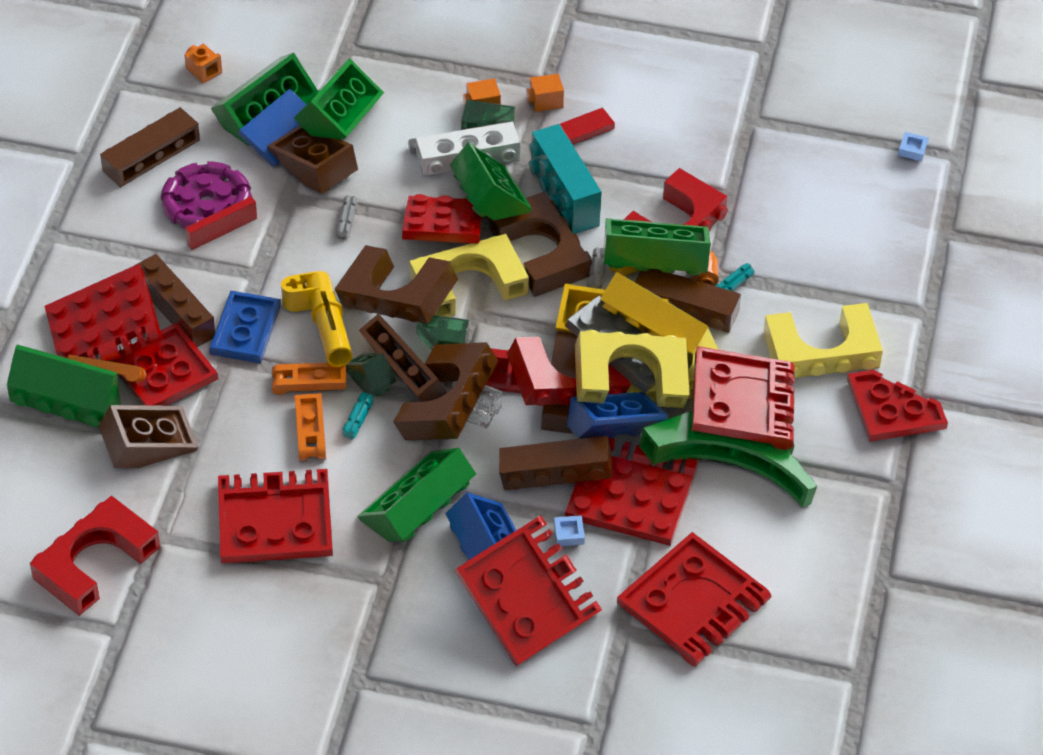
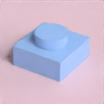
M905 132L898 156L922 161L929 137Z
M582 516L554 518L557 545H584L585 536Z

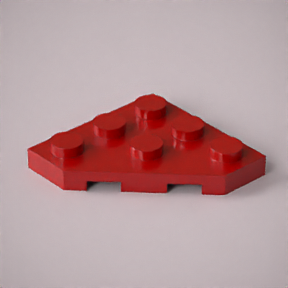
M875 370L848 374L847 382L869 442L947 429L948 421L939 401L931 397L929 400L917 395L916 390L898 381L893 383L882 378L883 374Z

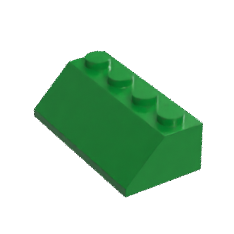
M293 52L278 58L210 109L224 130L247 146H250L238 135L241 128L289 89L305 104L318 90Z
M349 58L331 75L297 113L294 119L311 136L344 140L384 92Z
M467 142L450 166L455 173L453 175L454 178L461 183L460 188L467 194L466 199L473 204L472 209L481 217L487 215L493 220L529 213L532 208L507 167L470 142Z
M606 218L603 264L615 269L628 266L634 267V269L639 271H647L649 268L660 269L664 273H674L675 270L686 271L689 275L707 273L711 246L709 229L704 226Z
M16 345L7 381L10 402L18 406L34 408L43 413L62 416L67 420L83 422L92 427L99 426L110 405H121L116 372Z
M460 448L430 451L357 517L362 523L388 542H405L414 536V530L417 527L428 523L434 517L433 513L437 509L447 506L452 501L451 497L456 492L466 489L470 485L469 481L476 475V472Z

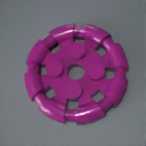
M207 161V164L197 165L196 162L180 168L175 172L174 177L167 179L161 191V200L163 201L161 206L169 220L174 224H181V227L185 229L204 219V217L211 216L252 196L250 193L251 187L247 178L240 171H233L230 165L214 161ZM206 196L212 197L211 200H210V199L201 200V198L206 197Z

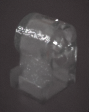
M485 385L467 421L488 428L493 416L498 415L502 408V391ZM484 394L491 395L493 401L484 398Z

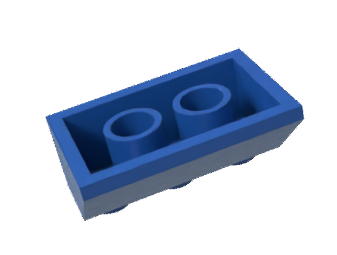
M643 392L607 394L604 403L577 402V397H571L567 427L580 439L598 436L613 438L616 435L623 434L637 436L643 432L644 427L667 420V414Z
M468 492L445 513L450 522V529L456 534L461 544L460 548L469 560L516 531L503 503Z

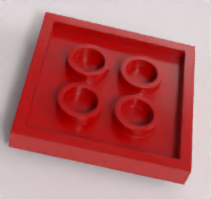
M424 194L408 196L402 228V239L479 244L483 217L472 209L473 204L466 198H452L447 195L427 197Z
M177 322L160 330L162 340L152 344L147 337L148 346L142 348L136 342L132 344L133 353L127 355L125 350L121 349L123 357L113 361L115 363L142 367L145 370L146 378L139 383L128 381L125 375L118 374L143 406H167L218 380V372Z

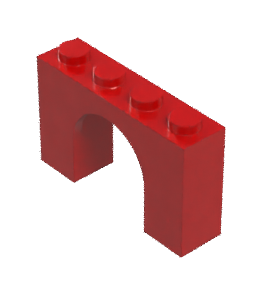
M678 168L664 181L663 199L684 211L691 218L682 225L708 227L710 232L712 226L718 220L722 221L728 212L727 195L681 168ZM634 210L623 219L652 222Z
M515 337L507 352V357L525 405H569L571 397H577L576 378L563 375L551 365L540 337ZM608 364V394L627 393L631 386L629 380Z
M112 495L104 502L97 504L91 513L83 519H79L68 532L57 537L51 546L38 553L30 562L33 580L78 616L100 599L97 582L74 564L75 558L82 550L95 544H111L123 550L139 564H142L161 548L158 531Z

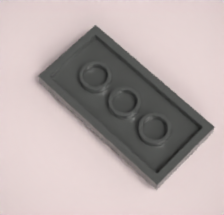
M597 296L575 313L565 324V327L577 337L580 331L595 330L600 333L622 332L630 335L643 333L637 327L625 321L626 318L619 312L615 315L603 308L602 306L605 302L600 300V296ZM621 357L609 363L644 394L656 385L652 370L638 359Z

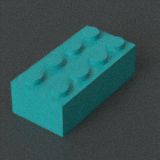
M556 124L533 131L532 140L529 144L531 160L528 163L529 169L539 179L541 190L548 194L549 200L555 202L560 216L565 217L572 234L600 226L602 191L561 125Z

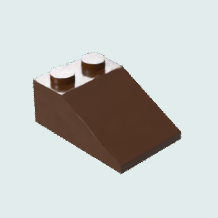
M300 125L267 146L268 151L304 186L320 194L330 190L331 187L347 179L358 170L352 144L341 139L311 136Z
M110 405L98 426L114 468H140L197 451L199 448L182 406Z

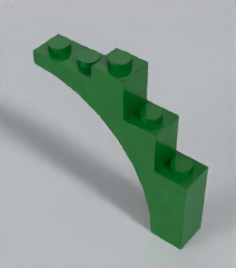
M692 411L643 428L639 447L653 465L669 460L687 458L713 459L732 463L752 470L773 481L789 493L801 507L812 503L817 485L813 478L800 466L798 460L792 456L795 445L791 449L783 450L775 448L770 443L692 431Z

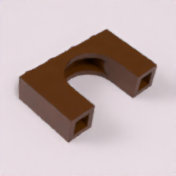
M545 192L526 198L532 208L529 213L493 220L489 217V229L495 237L506 234L509 240L513 241L528 235H540L551 239L557 245V248L552 252L523 263V267L529 277L528 288L534 297L590 276L592 259L589 252L583 250L578 236L572 234L565 217L560 216L555 202L549 200Z
M365 245L335 287L342 306L347 309L366 311L371 314L379 313L390 318H400L411 322L429 324L458 281L451 261L429 257L410 283L395 290H380V287L393 270L394 265L387 249Z
M487 342L434 345L425 365L440 382L457 381V383L448 393L435 400L403 402L393 423L404 440L458 439L498 362Z

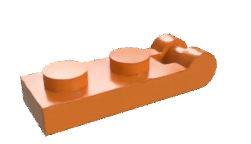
M68 355V359L125 375L126 379L131 382L139 383L146 378V372L142 367Z
M328 363L275 365L272 367V378L274 379L272 382V392L276 395H283L287 391L346 389V365L342 367H333Z
M321 393L295 395L299 461H306L307 458L318 457V460L326 459ZM306 443H317V446L306 447Z

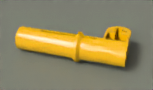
M314 271L284 278L281 281L283 307L292 312L312 309L311 318L318 327L328 364L333 367H342L350 363L353 354L342 320L343 308L337 302L330 276L323 271ZM325 310H327V312H328L329 319H330V324H331V326H332L333 331H331V328H330L329 321H328L327 314H326V311H325Z

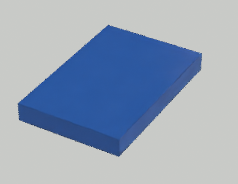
M289 89L241 128L238 135L274 168L280 161L268 151L267 146L299 126L294 117L305 106V103Z
M230 290L209 348L210 355L261 364L281 307V299Z

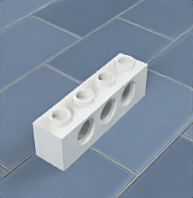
M513 122L416 138V156L423 176L453 171L450 164L467 142H470L500 163L520 160V141Z

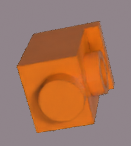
M204 43L198 47L196 45L190 46L184 54L186 69L201 83L204 84L222 73L221 55L219 53L215 54Z

